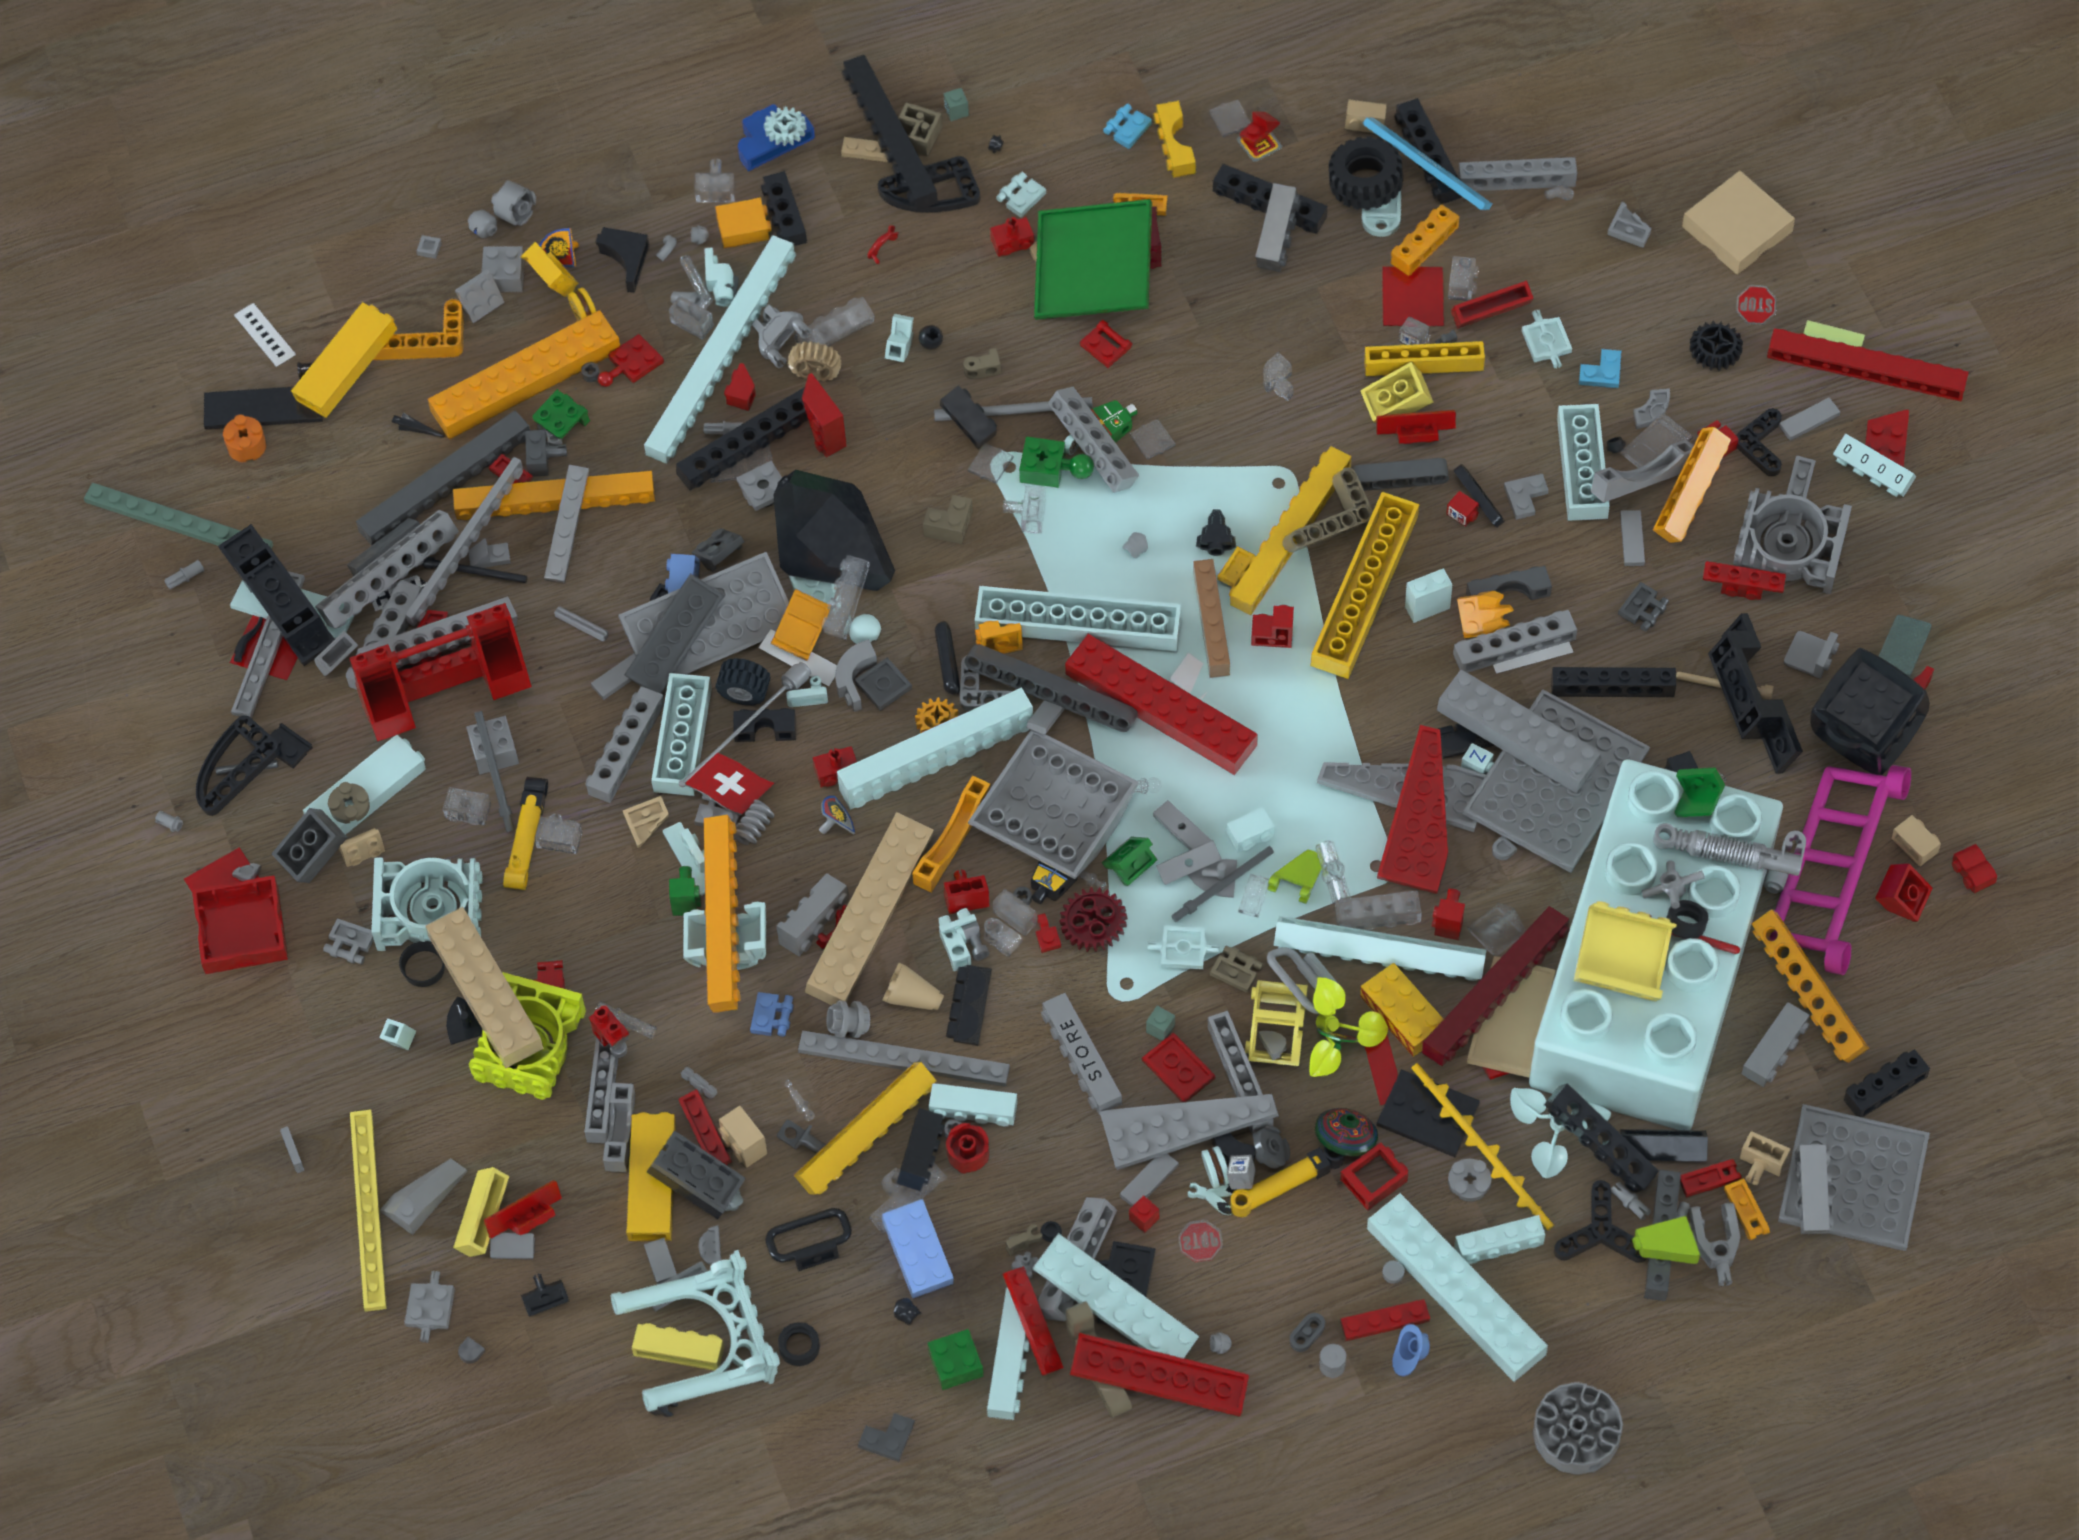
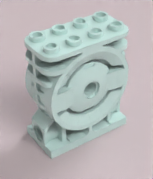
M374 858L372 936L377 951H386V946H401L407 939L413 943L419 941L431 942L426 925L457 910L456 899L451 891L457 895L460 900V908L463 907L481 936V928L478 923L482 919L481 908L479 909V902H482V891L479 884L483 882L480 863L476 862L475 858H470V863H464L463 858H460L457 864L451 863L450 859L424 858L405 866L402 862H384L383 858ZM444 881L448 882V889L444 887ZM409 902L410 913L414 922H411L407 915V908ZM437 905L436 908L430 909L431 906Z

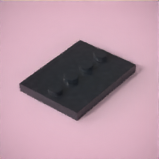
M1401 1069L1376 1126L1452 1157H1456L1466 1135L1453 1117H1440L1443 1106L1427 1086H1424L1421 1079L1417 1075ZM1448 1088L1446 1097L1462 1116L1472 1115L1474 1118L1480 1100Z

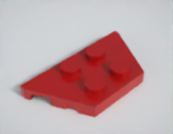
M1906 409L1868 420L1865 445L1904 467L1909 410Z

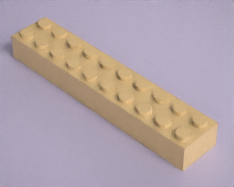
M896 812L806 984L805 993L830 1005L836 1004L839 1000L846 1001L847 1003L901 899L914 869L931 841L933 829Z

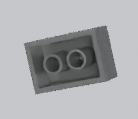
M309 808L272 852V855L297 882L310 883L348 837L323 810Z

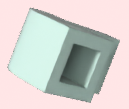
M894 314L891 335L886 344L885 359L900 362L906 360L913 339V317Z

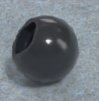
M928 325L920 330L918 338L924 348L931 350L938 348L942 344L943 334L937 326Z

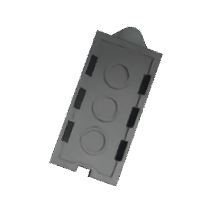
M675 1130L647 1170L648 1174L717 1220L724 1211H736L743 1203V1197H741L739 1188L746 1178Z

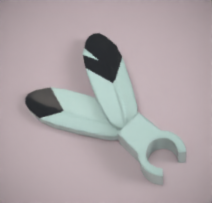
M1196 1183L1190 1184V1188L1197 1190L1196 1193L1188 1192L1190 1198H1206L1220 1213L1225 1215L1232 1214L1230 1205L1222 1198L1231 1196L1238 1189H1231L1230 1185H1223L1216 1189L1211 1188L1207 1190V1188L1201 1187Z

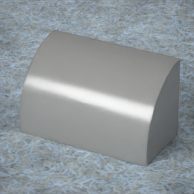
M343 631L315 658V664L321 673L326 676L358 644Z

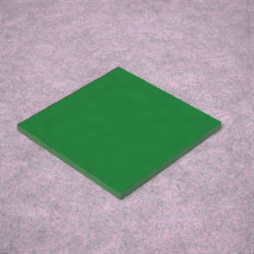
M1150 199L1038 211L1034 318L1036 320L1149 309L1152 201Z

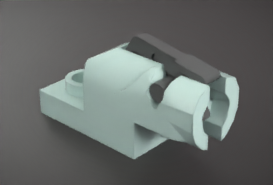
M705 248L707 291H713L717 305L729 307L737 294L739 278L733 274L729 264H718L717 255L713 254V248Z

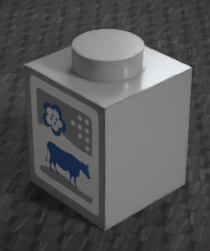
M1252 1155L1230 1156L1227 1171L1230 1188L1252 1189L1255 1175Z

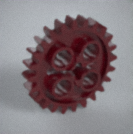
M1090 887L1088 893L1082 889V895L1075 892L1074 900L1068 898L1070 905L1063 904L1065 911L1060 912L1063 919L1059 920L1062 926L1061 930L1062 933H1065V939H1070L1072 946L1077 943L1078 950L1085 946L1086 952L1090 950V947H1093L1094 951L1097 952L1099 946L1105 950V944L1112 947V940L1120 941L1118 934L1124 935L1123 928L1127 927V923L1124 920L1128 919L1127 913H1125L1126 908L1122 906L1121 899L1117 900L1115 893L1110 896L1108 889L1104 893H1102L1101 887L1098 888L1097 892H1094L1093 888ZM1093 905L1091 909H1085L1086 906ZM1105 913H1112L1109 917L1103 916ZM1079 922L1084 923L1082 926H1075ZM1096 930H1102L1100 934H1094Z

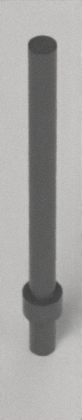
M479 711L474 714L499 802L500 817H503L506 832L514 831L510 815L512 814L511 807L507 804L483 712Z
M1268 846L1197 898L1187 901L1180 910L1171 915L1172 919L1177 922L1187 914L1191 915L1197 910L1198 906L1273 854V849Z

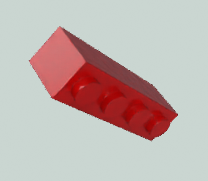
M1526 280L1454 305L1451 309V314L1457 329L1528 305L1534 297Z

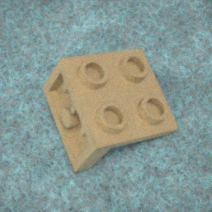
M373 828L345 840L340 845L339 851L346 866L349 867L358 865L368 858L379 856L385 852L379 830Z

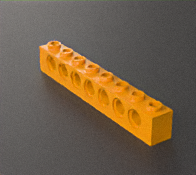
M1771 909L1751 923L1755 929L1752 931L1759 941L1762 940L1766 945L1764 950L1770 958L1774 957L1777 961L1775 966L1778 971L1788 977L1789 981H1787V984L1793 992L1797 991L1800 995L1798 1000L1805 1009L1809 1008L1812 1013L1810 1018L1816 1026L1820 1025L1824 1032L1821 1034L1828 1043L1832 1042L1836 1048L1833 1052L1840 1061L1843 1059L1849 1063L1869 1049L1868 1045L1778 913ZM1774 931H1777V933H1778L1777 939L1774 940V941H1771V940H1770V935H1771V933L1774 932ZM1785 948H1789V955L1782 958V951ZM1797 965H1800V973L1794 975L1793 968ZM1812 982V989L1809 992H1805L1804 987L1806 983ZM1820 999H1823V1007L1817 1009L1816 1002ZM1831 1016H1835V1024L1828 1026V1019ZM1846 1033V1042L1840 1044V1035Z

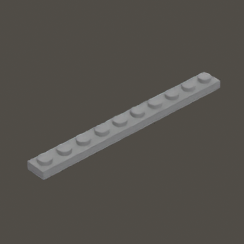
M513 457L405 614L407 623L415 626L418 621L420 622L423 619L427 607L434 603L438 591L445 587L449 575L456 571L460 559L467 555L471 543L478 539L482 527L487 526L493 511L498 510L504 495L509 494L515 479H519L522 475L523 467L520 459Z
M803 1030L798 1047V1052L802 1054L906 1070L914 1062H922L932 1075L1005 1087L1010 1065L1005 1063L846 1037L840 1038Z

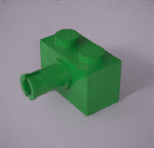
M690 866L680 867L679 878L669 879V899L673 916H684V913L691 912L702 906L700 887L695 884V879L692 878V867Z

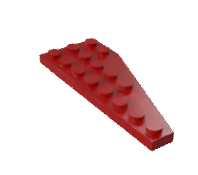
M1420 725L1377 879L1438 894L1448 858L1441 735L1439 729Z

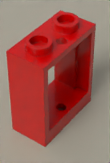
M1380 1142L1342 1170L1340 1180L1368 1211L1408 1181V1169L1404 1163H1399L1395 1159L1393 1151L1388 1146L1385 1147ZM1380 1155L1397 1175L1371 1194L1354 1173Z

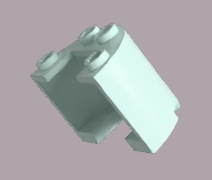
M753 902L744 905L747 914H737L739 925L736 926V932L739 936V945H736V951H738L740 962L737 964V970L752 967L758 964V959H764L766 956L765 902ZM698 909L684 913V959L696 967H701V965L707 966L706 913L704 910Z

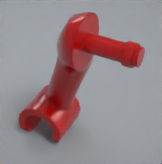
M893 225L888 227L887 232L875 241L867 253L868 259H874L876 264L880 263L876 256L882 245L888 240L895 241L898 238L899 232H894L895 227Z
M843 905L842 909L836 912L835 928L838 925L847 905ZM835 928L827 935L820 933L816 944L825 949Z

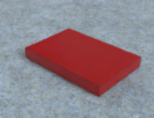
M1174 1032L1142 1057V1061L1182 1103L1190 1100L1216 1079V1075Z

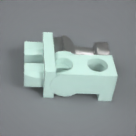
M967 908L957 912L958 920L951 922L949 915L939 918L940 937L951 961L953 971H957L958 967L971 965V956L966 947L968 942L974 948L972 950L974 960H983L990 954L987 946L981 944L976 917L974 914L971 915Z

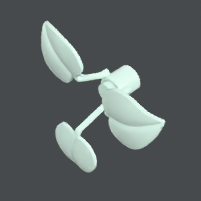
M1513 1088L1510 1097L1513 1114L1520 1122L1531 1124L1537 1117L1540 1119H1551L1550 1127L1555 1131L1552 1143L1541 1142L1537 1144L1532 1151L1531 1158L1534 1167L1543 1178L1554 1177L1562 1171L1568 1159L1565 1147L1555 1145L1559 1132L1565 1129L1563 1123L1550 1114L1541 1115L1546 1109V1106H1544L1546 1099L1542 1093L1534 1089ZM1589 1103L1604 1119L1608 1121V1119L1611 1116V1112L1602 1106ZM1583 1120V1127L1587 1129V1123Z

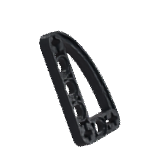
M962 156L924 166L933 184L954 178L962 197L938 200L937 204L920 210H916L915 206L910 204L908 199L897 196V194L907 192L902 190L899 176L891 175L878 181V193L881 198L888 204L906 211L922 213L946 212L975 206L980 202V190L967 159ZM943 168L946 170V173L938 174L936 171ZM963 178L971 180L968 184H963L960 181ZM969 190H971L972 195L975 196L974 198H971L969 196Z
M240 716L228 727L215 743L201 767L196 783V798L199 806L209 816L218 814L281 752V747L277 741L249 716ZM242 725H248L250 727V731H248L245 727H242ZM262 733V738L259 741H253V737L256 734ZM240 734L255 749L207 794L209 779L216 764L229 745ZM253 760H261L259 765L255 767L251 766V762ZM240 773L246 774L243 780H236V777ZM224 788H231L227 795H221Z

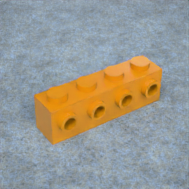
M1443 204L1437 209L1434 208L1425 221H1421L1412 233L1406 235L1399 246L1396 245L1391 251V264L1408 276L1411 275L1459 228L1460 216Z

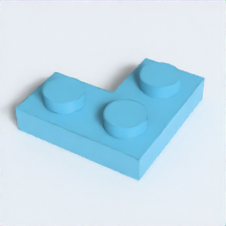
M1602 349L1600 366L1581 364L1579 385L1619 388L1621 351Z

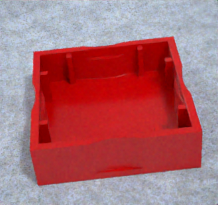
M274 875L245 880L232 885H216L192 890L195 917L199 926L198 943L201 965L205 974L288 960L279 888Z

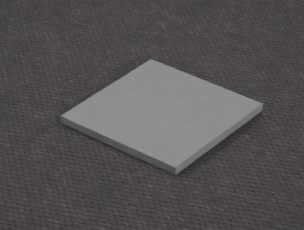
M1803 1104L1778 1222L1800 1227L1799 1204H1802V1200L1798 1198L1797 1189L1801 1178L1796 1177V1167L1799 1159H1795L1796 1149L1799 1145L1826 1144V1150L1830 1151V1163H1827V1172H1831V1185H1828V1193L1832 1194V1206H1829V1215H1833V1228H1830L1828 1233L1906 1251L1930 1133Z

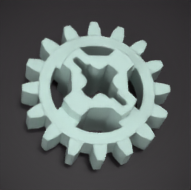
M784 107L782 111L780 108H777L776 113L770 112L771 117L766 116V123H764L766 136H769L770 141L776 140V145L780 144V142H783L784 146H786L787 142L794 145L793 140L800 141V136L805 135V117H801L800 111L795 113V108H792L790 111L787 107Z

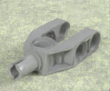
M1724 1203L1721 1205L1727 1241L1709 1242L1705 1238V1221L1701 1217L1700 1207H1690L1689 1214L1692 1232L1700 1256L1710 1269L1715 1268L1717 1270L1720 1286H1724V1282L1726 1286L1732 1284L1729 1267L1733 1264L1740 1242V1232L1734 1203ZM1721 1251L1725 1255L1719 1256L1715 1252Z

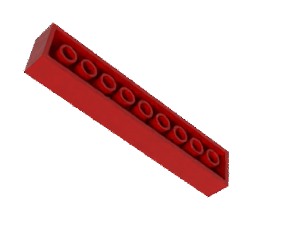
M1087 634L1065 662V674L1090 690L1133 707L1137 711V718L1233 775L1238 772L1257 747L1258 734L1090 634Z

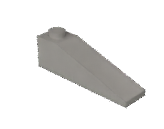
M450 1158L394 1193L380 1209V1212L413 1235L468 1171Z

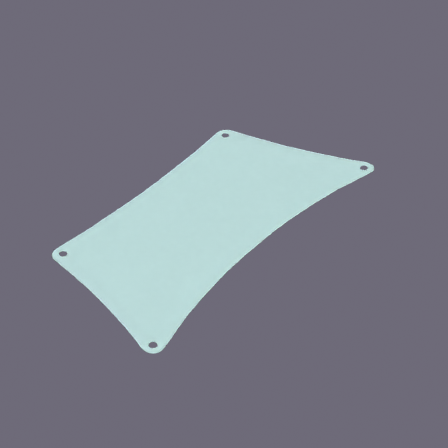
M1013 451L998 454L991 462V472L1028 541L1048 592L1181 604L1177 651L1109 646L1173 683L1170 680L1171 676L1186 655L1190 653L1203 663L1190 694L1199 699L1206 693L1204 698L1200 700L1258 734L1257 747L1238 772L1233 775L1139 718L1135 719L1127 732L1118 731L1086 718L1095 760L1139 782L1118 826L1106 842L1107 857L1133 836L1149 838L1153 843L1150 850L1158 859L1129 886H1124L1114 870L1108 869L1110 896L1115 893L1117 900H1122V906H1125V913H1127L1128 917L1127 920H1124L1127 923V927L1123 928L1124 935L1118 934L1120 941L1113 939V946L1108 945L1107 988L1109 994L1114 999L1122 1002L1132 1001L1189 970L1185 968L1161 967L1162 956L1160 950H1148V941L1161 942L1164 926L1206 928L1205 939L1207 944L1219 945L1220 954L1226 945L1233 947L1276 927L1279 916L1297 918L1342 899L1386 884L1388 881L1377 879L1378 872H1374L1370 868L1372 861L1382 860L1387 842V836L1374 802L1317 783L1324 762L1349 763V765H1362L1341 698L1336 675L1310 666L1311 654L1324 624L1308 547L1293 552L1252 615L1231 606L1229 592L1232 587L1217 580L1230 660V676L1213 678L1209 676L1193 576V561L1213 559L1217 579L1218 574L1236 548L1224 551V554L1220 556H1212L1207 550H1201L1196 547L1197 536L1201 535L1202 528L1208 525V517L1212 510L1220 509L1225 517V525L1231 529V535L1235 536L1236 547L1238 546L1257 556L1264 540L1267 541L1270 537L1269 534L1274 525L1277 526L1280 522L1279 519L1282 512L1289 509L1291 499L1299 494L1295 475L1289 469L1281 466L1171 467L1131 464L1139 474V477L1130 489L1113 492L1095 467L1092 475L1086 479H1077L1070 471L1062 470L1059 488L1020 483L1019 468L1022 453ZM1007 462H1012L1016 465V470L1012 473H1007L1004 471L1003 465ZM1276 478H1282L1285 481V486L1281 489H1276L1273 487L1272 481ZM1134 532L1145 535L1148 544V550L1141 553L1137 558L1132 557L1127 549L1122 548ZM1288 605L1289 607H1294L1292 648L1251 646L1253 615L1267 614L1273 616V606ZM1066 641L1070 656L1079 646L1080 642ZM1167 800L1207 837L1214 841L1221 859L1237 860V868L1268 846L1274 851L1269 857L1235 880L1234 898L1214 895L1198 906L1197 910L1191 915L1187 914L1177 922L1172 919L1171 915L1180 910L1187 901L1194 900L1205 891L1195 885L1188 875L1165 885L1156 867L1158 864L1189 851L1181 841L1153 817V812ZM1264 807L1275 826V835L1271 840L1264 843L1260 842L1250 850L1237 852L1226 833V823ZM1307 849L1327 856L1307 904L1299 902V893L1302 886L1286 880H1280L1276 892L1268 890V882L1273 873ZM1186 859L1185 864L1188 866L1193 863L1191 859ZM1206 953L1204 961L1218 955V953ZM1123 978H1130L1134 984L1131 989L1124 990L1120 986V981Z

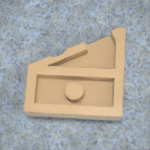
M661 796L623 810V815L637 848L641 847L669 817Z

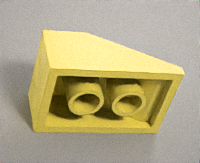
M1412 362L1360 390L1374 423H1376L1377 416L1414 413L1433 403L1421 371Z

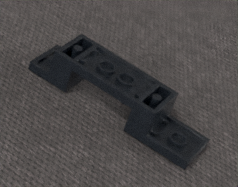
M252 524L218 546L246 587L254 594L275 623L281 635L303 666L313 661L335 640L315 608Z
M1741 613L1723 633L1722 638L1710 650L1708 655L1741 739H1762L1775 773L1781 774L1796 760L1803 750L1783 700H1762L1748 662L1761 649V645L1748 613Z

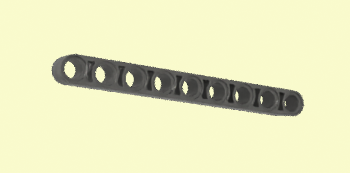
M975 644L964 659L966 667L972 671L1016 689L1022 688L1028 694L1118 731H1129L1137 718V711L1127 704L986 646Z

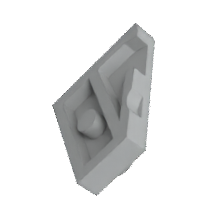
M1622 202L1608 229L1607 235L1644 248L1651 234V228L1642 222L1636 213L1632 214L1627 209V205Z

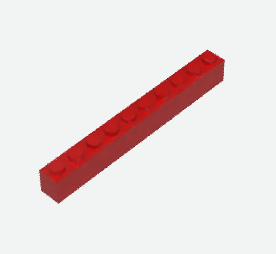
M1776 328L1773 330L1767 358L1960 402H1962L1969 373L1960 368L1954 369L1941 364H1932L1919 359L1914 360L1901 355L1887 354L1883 351L1869 350L1861 346L1856 347L1843 342L1829 341L1825 338L1811 337L1803 333L1798 334Z

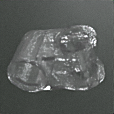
M989 918L984 923V939L1007 957L1023 942L1019 933L1009 928L997 918Z

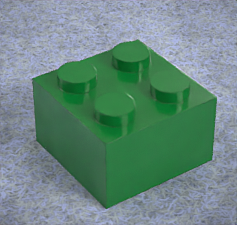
M969 1329L927 1342L928 1353L942 1390L984 1377L983 1367Z

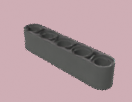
M1443 458L1363 464L1352 467L1364 491L1444 484L1449 480L1447 461Z

